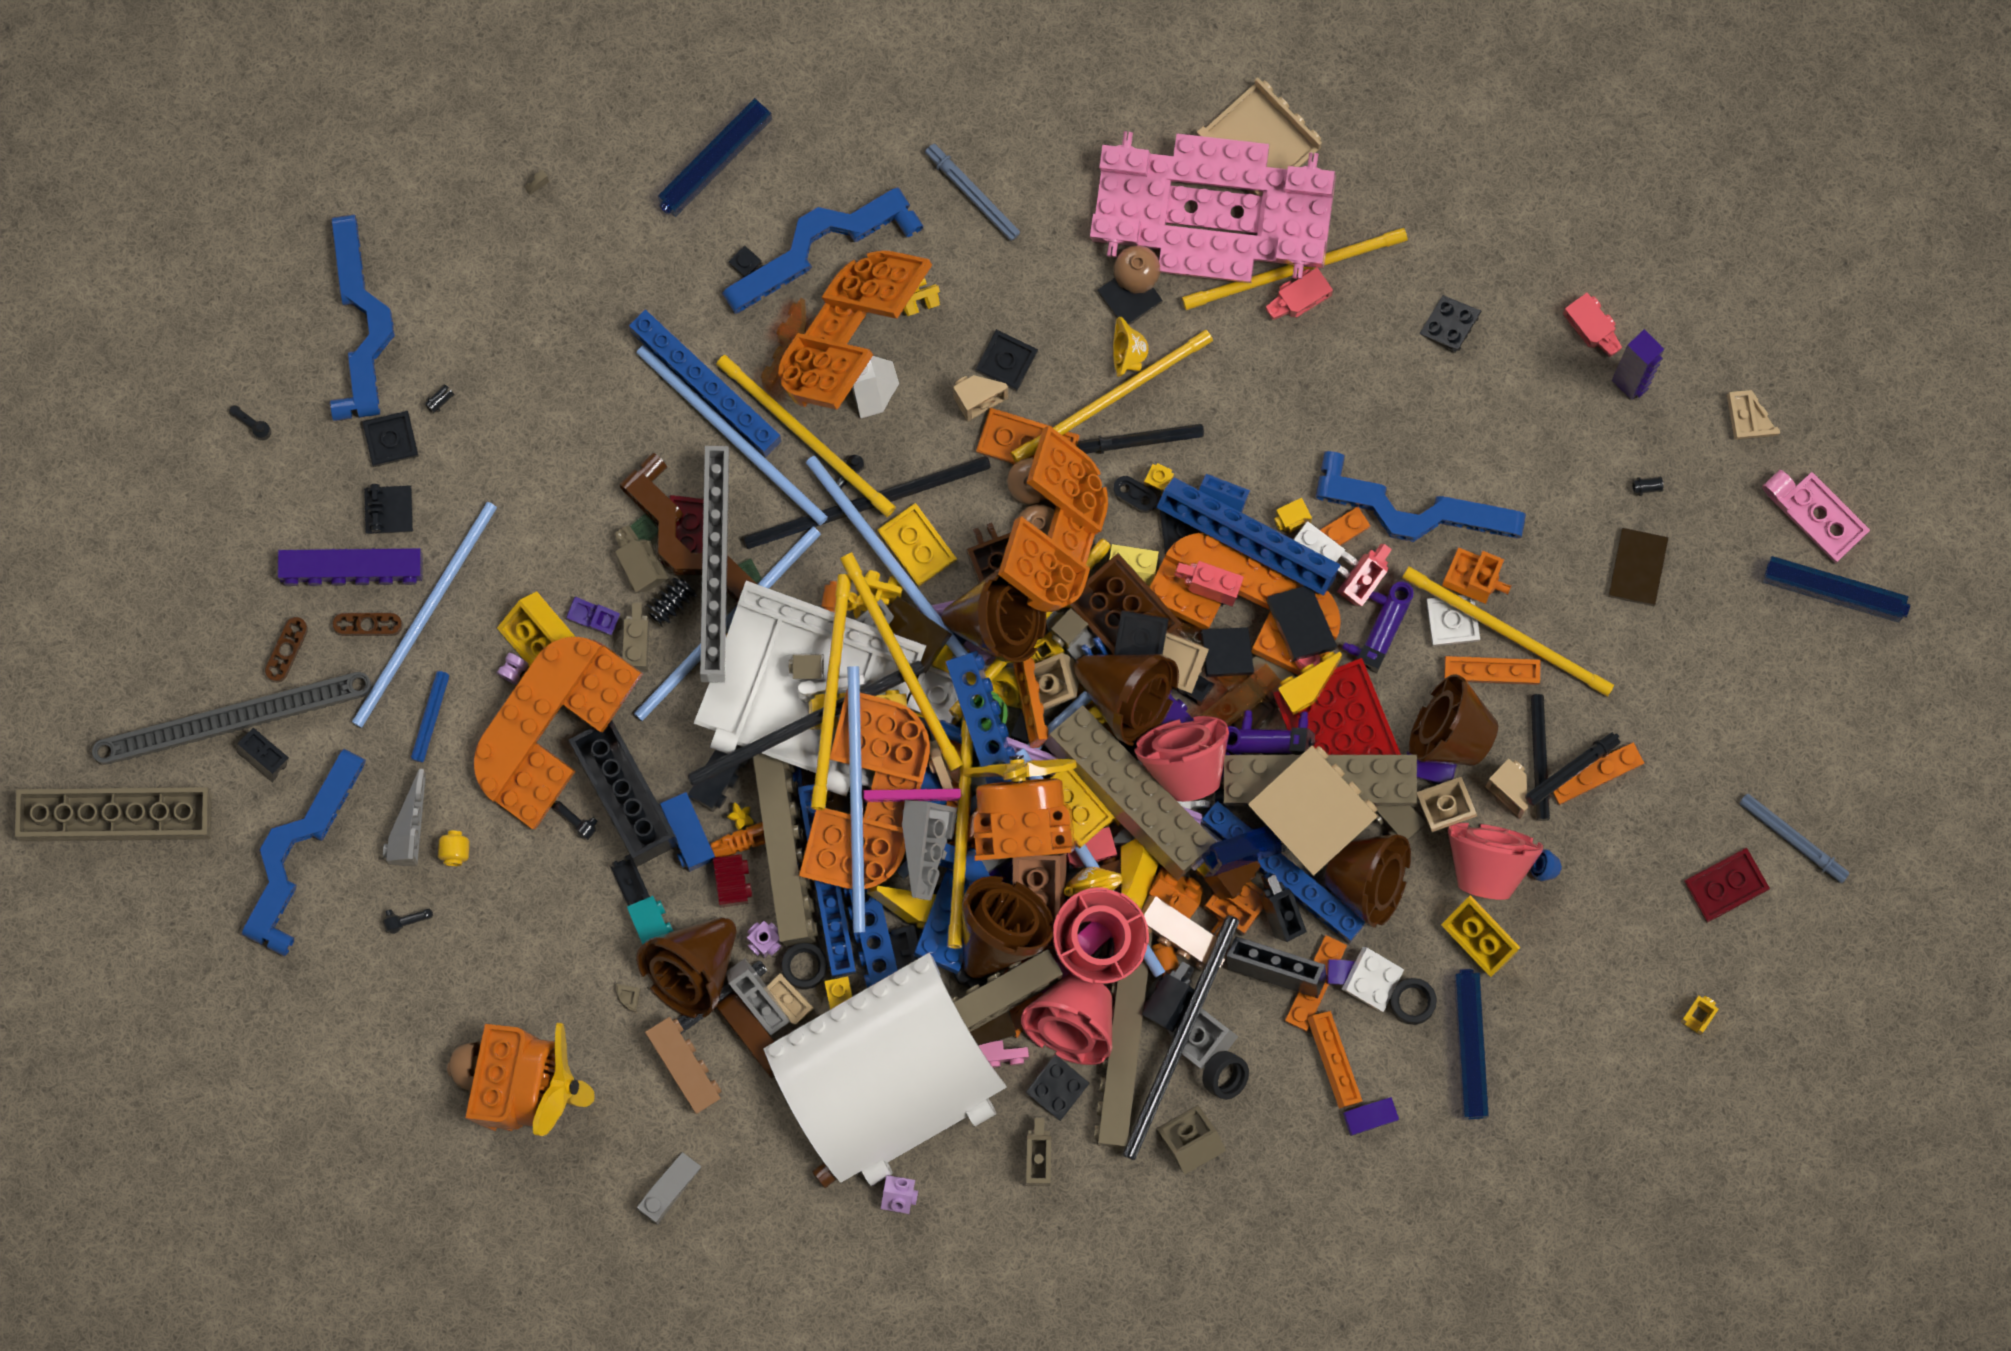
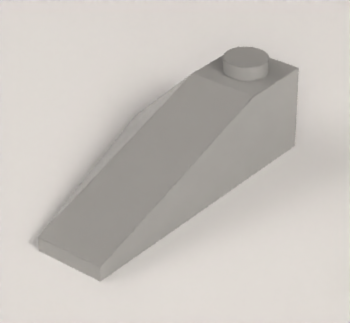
M424 769L418 770L390 833L388 844H384L383 858H387L386 861L389 865L414 867L418 865L426 779Z
M905 800L902 827L913 898L931 901L939 877L938 866L940 860H945L947 854L944 850L947 839H952L957 808L926 801Z
M1160 975L1145 993L1147 999L1152 998L1156 991V984L1162 978ZM1201 1008L1182 1054L1199 1068L1203 1069L1212 1056L1218 1052L1228 1051L1238 1036ZM1177 1025V1027L1175 1028V1030H1174L1173 1033L1168 1030V1032H1169V1034L1171 1035V1037H1174V1034H1175V1032H1176V1030H1177V1028H1178V1025Z

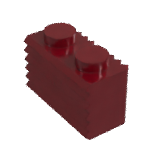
M742 854L713 858L720 908L749 904L748 898L752 897L751 883H746L745 874H749L748 861L742 859Z

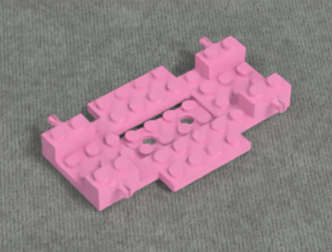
M1124 131L1122 145H1102L1099 167L1101 170L1096 213L1093 214L1090 237L1093 242L1108 243L1106 256L1111 257L1112 254V257H1116L1118 245H1141L1147 248L1161 249L1159 259L1160 273L1251 283L1254 260L1294 265L1292 278L1297 279V272L1298 279H1302L1303 266L1324 268L1336 174L1335 171L1321 170L1317 167L1318 153H1314V159L1313 153H1309L1308 166H1288V169L1267 167L1270 145L1265 143L1176 134L1174 156L1150 154L1149 150L1132 147L1133 133L1129 132L1128 134L1127 131ZM1171 182H1184L1236 189L1254 190L1263 192V196H1257L1253 194L1231 193L1229 191L1222 192L1207 189L1187 188L1184 186H1171ZM1188 201H1195L1198 204V209L1194 213H1188L1185 211V204ZM1235 206H1241L1244 209V215L1239 219L1231 216V209ZM1166 223L1257 233V236L1186 227L1168 226L1166 225Z

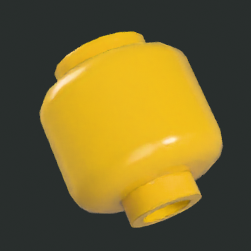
M448 831V835H443L439 838L438 858L446 866H462V863L469 859L470 840L462 836L461 831Z

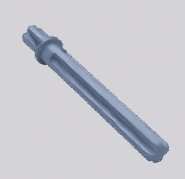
M936 144L930 145L926 149L925 154L937 165L936 169H941L1010 241L1016 239L1020 231L950 160V155L946 156Z
M1746 794L1741 799L1740 805L1812 860L1823 869V873L1826 871L1840 883H1843L1849 876V872L1834 861L1835 857H1829L1750 794Z

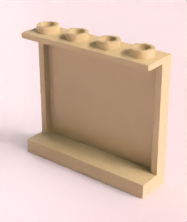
M1258 77L1255 79L1253 86L1206 128L1203 126L1196 134V136L1269 144L1267 167L1288 169V166L1301 167L1308 161L1309 153L1314 155V153L1321 149L1322 145L1321 137L1314 130L1310 131L1304 125V119L1297 113L1293 114L1288 109V103L1282 97L1278 98L1273 93V88L1265 80L1262 82ZM1247 190L1250 194L1263 196V192Z
M1312 745L1248 805L1314 876L1378 817L1375 813L1378 808L1369 799L1364 801L1359 796L1362 791L1353 781L1349 784L1342 777L1345 775L1343 770L1336 763L1332 766L1326 760L1329 755L1320 746L1315 748Z

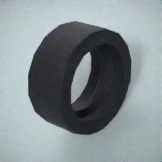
M806 942L790 947L784 954L781 963L782 972L787 981L795 988L802 990L813 989L818 986L825 978L827 972V961L822 950L814 944ZM799 953H811L818 961V972L809 980H800L791 972V961Z
M1409 978L1403 980L1395 987L1391 995L1390 1006L1393 1014L1399 1021L1408 1025H1418L1424 1023L1432 1016L1436 1008L1437 997L1434 989L1428 982L1418 978ZM1408 988H1418L1426 994L1428 1000L1427 1007L1419 1015H1408L1400 1007V996Z
M1228 1051L1218 1052L1205 1065L1202 1076L1203 1085L1211 1094L1220 1099H1232L1245 1088L1249 1079V1068L1247 1063L1236 1054ZM1229 1064H1233L1231 1078L1226 1084L1219 1087L1218 1080L1221 1072Z

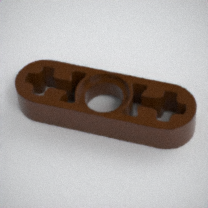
M341 613L333 620V628L341 636H395L400 633L403 626L400 617L394 613ZM354 618H358L356 623L358 631H354V626H346V630H342L338 626V623H342V619H346L347 623H355ZM368 618L374 621L373 629L370 631L363 630L361 628L362 621ZM381 618V623H389L390 619H394V622L398 623V625L394 626L393 630H389L388 626H381L382 630L378 631L379 623L377 619Z
M299 617L289 619L265 668V673L272 682L279 683L284 681L308 632L307 624L303 619ZM300 623V627L303 630L302 632L297 631L294 639L298 640V642L295 643L293 640L285 638L286 635L291 638L293 634L291 626H296ZM284 644L293 646L291 655H281L280 649ZM278 656L281 660L288 661L287 665L282 662L280 670L283 673L273 677L271 669L277 668L279 661L275 660V658Z

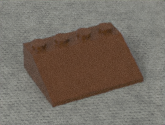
M1119 552L1087 579L1081 596L1075 602L1069 604L1088 623L1092 631L1113 654L1115 652L1122 610L1169 618L1168 633H1172L1182 624Z

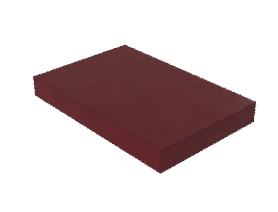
M670 495L669 499L683 513V517L676 522V538L691 553H703L704 499Z
M1748 848L1684 880L1686 887L1707 923L1770 890Z

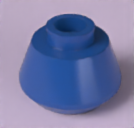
M1543 849L1541 855L1531 867L1533 877L1537 881L1556 878L1562 869L1560 859L1550 850Z

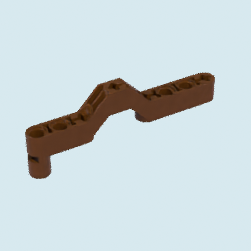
M652 453L639 465L640 470L638 472L634 470L619 486L659 526V559L675 575H702L703 553H691L676 538V522L683 517V513L653 483L667 469V465L657 454ZM727 555V593L738 603L745 582L757 583Z
M732 991L718 1002L717 1009L732 1029L737 1032L739 1038L753 1053L752 1055L772 1079L774 1073L763 1048L774 1043V1041L738 994ZM822 1163L812 1171L824 1188H827L837 1180L825 1163Z

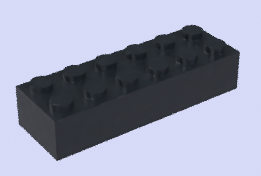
M613 720L610 721L603 732L592 727L569 739L577 759L636 867L679 845L671 826Z

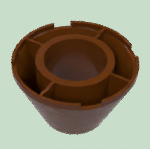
M1453 674L1446 677L1430 693L1434 697L1427 707H1421L1414 722L1409 740V753L1417 755L1418 762L1475 766L1486 757L1495 742L1498 733V721L1462 676Z
M1398 834L1353 839L1328 862L1325 875L1327 889L1370 927L1376 928L1378 924L1383 926L1391 918L1403 896L1407 884L1406 881H1403L1405 869L1410 868L1411 848L1408 839Z

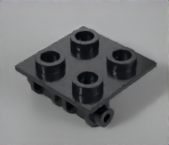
M1442 295L1419 334L1449 346L1447 349L1452 353H1456V351H1460L1462 343L1468 338V333H1471V328L1479 320L1478 317L1482 311Z
M371 484L370 487L364 488L366 534L413 532L411 485L380 487V484Z
M1055 1054L1026 1090V1093H1028L1027 1095L1031 1099L1036 1100L1061 1121L1090 1083Z

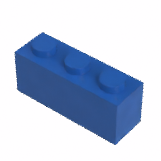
M687 792L660 803L662 812L677 838L681 851L677 856L682 867L687 866L689 871H693L713 862V858H715Z

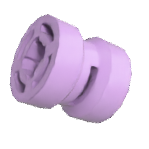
M508 653L504 666L499 668L497 674L510 683L517 685L521 679V673L526 671L529 664L520 657Z

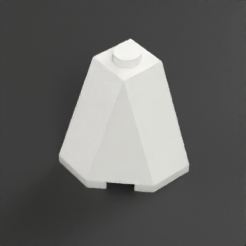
M872 356L853 385L852 391L860 418L883 413L887 407L889 400L899 385L893 361Z

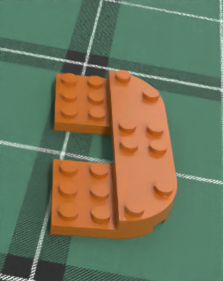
M875 251L868 253V258H863L857 263L853 260L840 270L822 295V299L825 302L824 306L806 333H797L779 364L778 374L781 377V385L796 404L806 407L810 403L838 410L873 356L870 349L848 345L847 343L867 313L895 319L899 317L932 267L929 259L893 251Z
M1047 426L1042 430L1026 482L1056 505L1048 535L1022 516L1016 518L998 573L999 576L1029 597L1027 601L1029 606L1044 612L1060 610L1075 602L1081 596L1090 571V567L1086 563L1094 536L1101 532L1108 509L1106 487L1102 488V482L1098 477L1101 473L1096 464L1086 453L1051 426Z
M1196 533L1181 538L1171 546L1150 588L1175 616L1201 629H1209L1221 603L1188 590L1189 585L1185 584V580L1174 576L1178 563L1191 566V563L1198 564V561L1243 576L1238 595L1270 610L1266 601L1268 596L1300 588L1304 585L1205 533ZM1314 591L1332 635L1336 640L1341 622L1338 606L1328 591L1324 596ZM1270 611L1251 652L1292 673L1301 675V670L1296 666L1295 661L1292 662ZM1330 651L1319 654L1320 663L1323 662L1321 658L1329 654Z
M566 637L546 646L535 658L479 740L474 756V770L482 791L493 802H497L530 828L536 830L576 772L537 743L562 705L569 708L598 731L603 732L643 673L608 647L592 639Z
M848 689L846 690L830 753V760L849 764ZM860 693L862 768L875 771L871 790L921 789L930 754V742L924 724L916 713L901 703ZM867 802L863 817L864 889L877 886L891 877L903 859L906 849L902 827L905 802ZM827 808L815 811L799 876L852 889L851 814Z

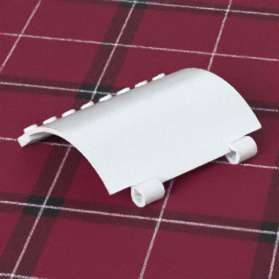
M745 582L726 637L725 682L709 683L694 724L716 731L710 748L730 754L735 751L737 745L744 747L809 715V703H804L800 700L798 686L803 681L811 680L814 683H818L827 679L834 612L752 582ZM846 617L839 679L847 676V667L859 666V676H864L865 686L898 671L899 669L878 629ZM895 635L909 664L921 661L926 646ZM794 654H824V678L793 679V674H789V659H793ZM906 682L889 689L899 690L900 694H906L907 697L910 692ZM808 729L762 752V754L816 773L821 729ZM833 729L831 749H832V745H833V741H834L836 729ZM830 760L827 790L846 797L850 787L849 764ZM862 768V785L872 786L875 771Z
M930 953L763 1048L778 1085L793 1114L821 1159L840 1183L862 1171L865 1179L871 1186L885 1179L886 1175L890 1176L893 1174L888 1163L889 1161L966 1117H969L972 1124L977 1126L996 1115L995 1108L989 1097L1007 1088L1004 1081L979 1048L960 1016L942 981L935 960Z

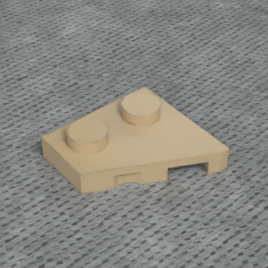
M1752 390L1729 392L1727 394L1734 440L1769 437L1780 434L1779 428L1774 427L1767 417L1769 414L1759 404L1758 398Z
M934 740L930 742L929 766L933 774H938L943 789H953L946 761L941 754L937 741Z
M782 973L767 986L789 1018L790 1023L798 1025L814 1009L808 1000L787 981Z

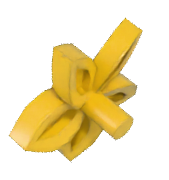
M850 591V602L847 605V610H853L855 618L858 619L861 615V610L866 612L867 608L861 596H857L856 593Z
M734 802V812L730 813L727 817L735 821L736 828L740 830L744 825H753L754 822L748 815L750 807H744L741 810L739 805Z

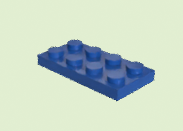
M947 869L913 956L921 958L930 953L937 966L958 974L963 963V939L962 948L953 949L947 947L953 886V871Z

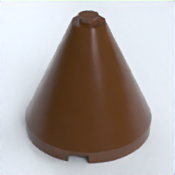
M998 569L947 606L942 614V622L948 630L1003 662H1023L1036 653L1038 649L1034 647L1037 640L1044 637L1046 612L1029 606L1027 604L1029 597L999 576L1000 569Z
M1162 654L1085 655L1077 659L1074 664L1075 676L1117 739L1128 745H1133V741H1138L1145 733L1162 724L1173 704V700L1169 699L1172 687L1177 689L1179 684V669L1176 662Z
M987 876L974 881L966 891L962 900L963 968L968 976L977 979L988 976L1041 952L1052 939L1053 931L1051 925L1054 920L1049 908L1036 893L1016 881L1013 886L1002 882L1003 877Z
M721 917L650 938L637 951L636 961L642 977L646 974L653 983L650 987L651 991L668 1007L690 1018H695L698 1014H703L702 1017L705 1018L718 1005L737 934L736 926L732 920Z

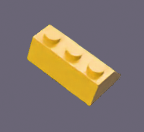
M537 591L520 599L497 627L523 660L529 664V667L538 654L552 642L566 637H576Z
M1471 895L1441 924L1490 977L1505 966L1520 949L1519 945Z

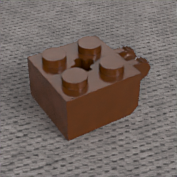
M992 522L987 524V531L992 540L984 542L979 528H975L973 532L978 545L967 549V556L978 583L994 571L1000 569L993 567L994 561L1002 562L1011 534L1008 533L998 537Z

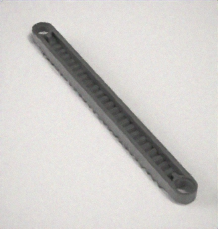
M355 672L99 740L94 744L92 755L97 762L103 765L130 760L135 757L138 758L142 755H149L161 750H168L180 745H187L199 740L213 738L225 733H232L244 728H251L263 723L277 721L282 718L361 698L370 692L371 681L365 673ZM361 678L365 680L366 686L363 690L356 691L353 689L352 684L356 679ZM103 746L111 748V754L107 758H100L98 755L99 749Z

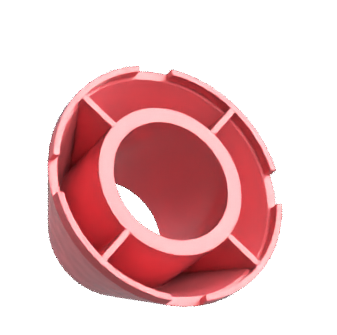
M1196 716L1193 717L1194 721L1181 723L1180 719L1174 720L1148 731L1136 742L1137 749H1134L1136 757L1153 778L1176 801L1198 800L1214 793L1219 788L1229 736L1226 722L1219 718Z
M1467 822L1449 826L1448 834L1458 887L1475 896L1496 900L1509 899L1543 851L1542 843L1538 842L1537 846L1533 843L1532 837L1506 828L1480 824L1479 828L1468 827L1469 823Z
M1090 888L1073 895L1061 907L1053 926V943L1058 958L1073 975L1087 982L1108 984L1124 979L1138 968L1144 959L1149 943V931L1142 911L1128 896L1108 888ZM1097 922L1111 932L1114 940V952L1111 958L1097 959L1084 952L1078 941V928L1081 923Z
M1072 973L1068 974L1024 1009L1021 1016L1022 1027L1030 1039L1039 1047L1043 1048L1045 1045L1057 1051L1055 1054L1063 1060L1082 1065L1100 1064L1112 1052V995L1104 984L1087 982Z

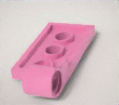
M1779 470L1762 486L1767 496L1835 564L1870 531L1813 472L1796 486L1788 474ZM1815 508H1822L1826 512V517L1824 519H1817L1813 514V510ZM1834 524L1839 525L1843 530L1842 535L1834 536L1830 532V526Z

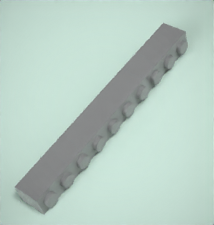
M705 446L701 682H725L729 446Z

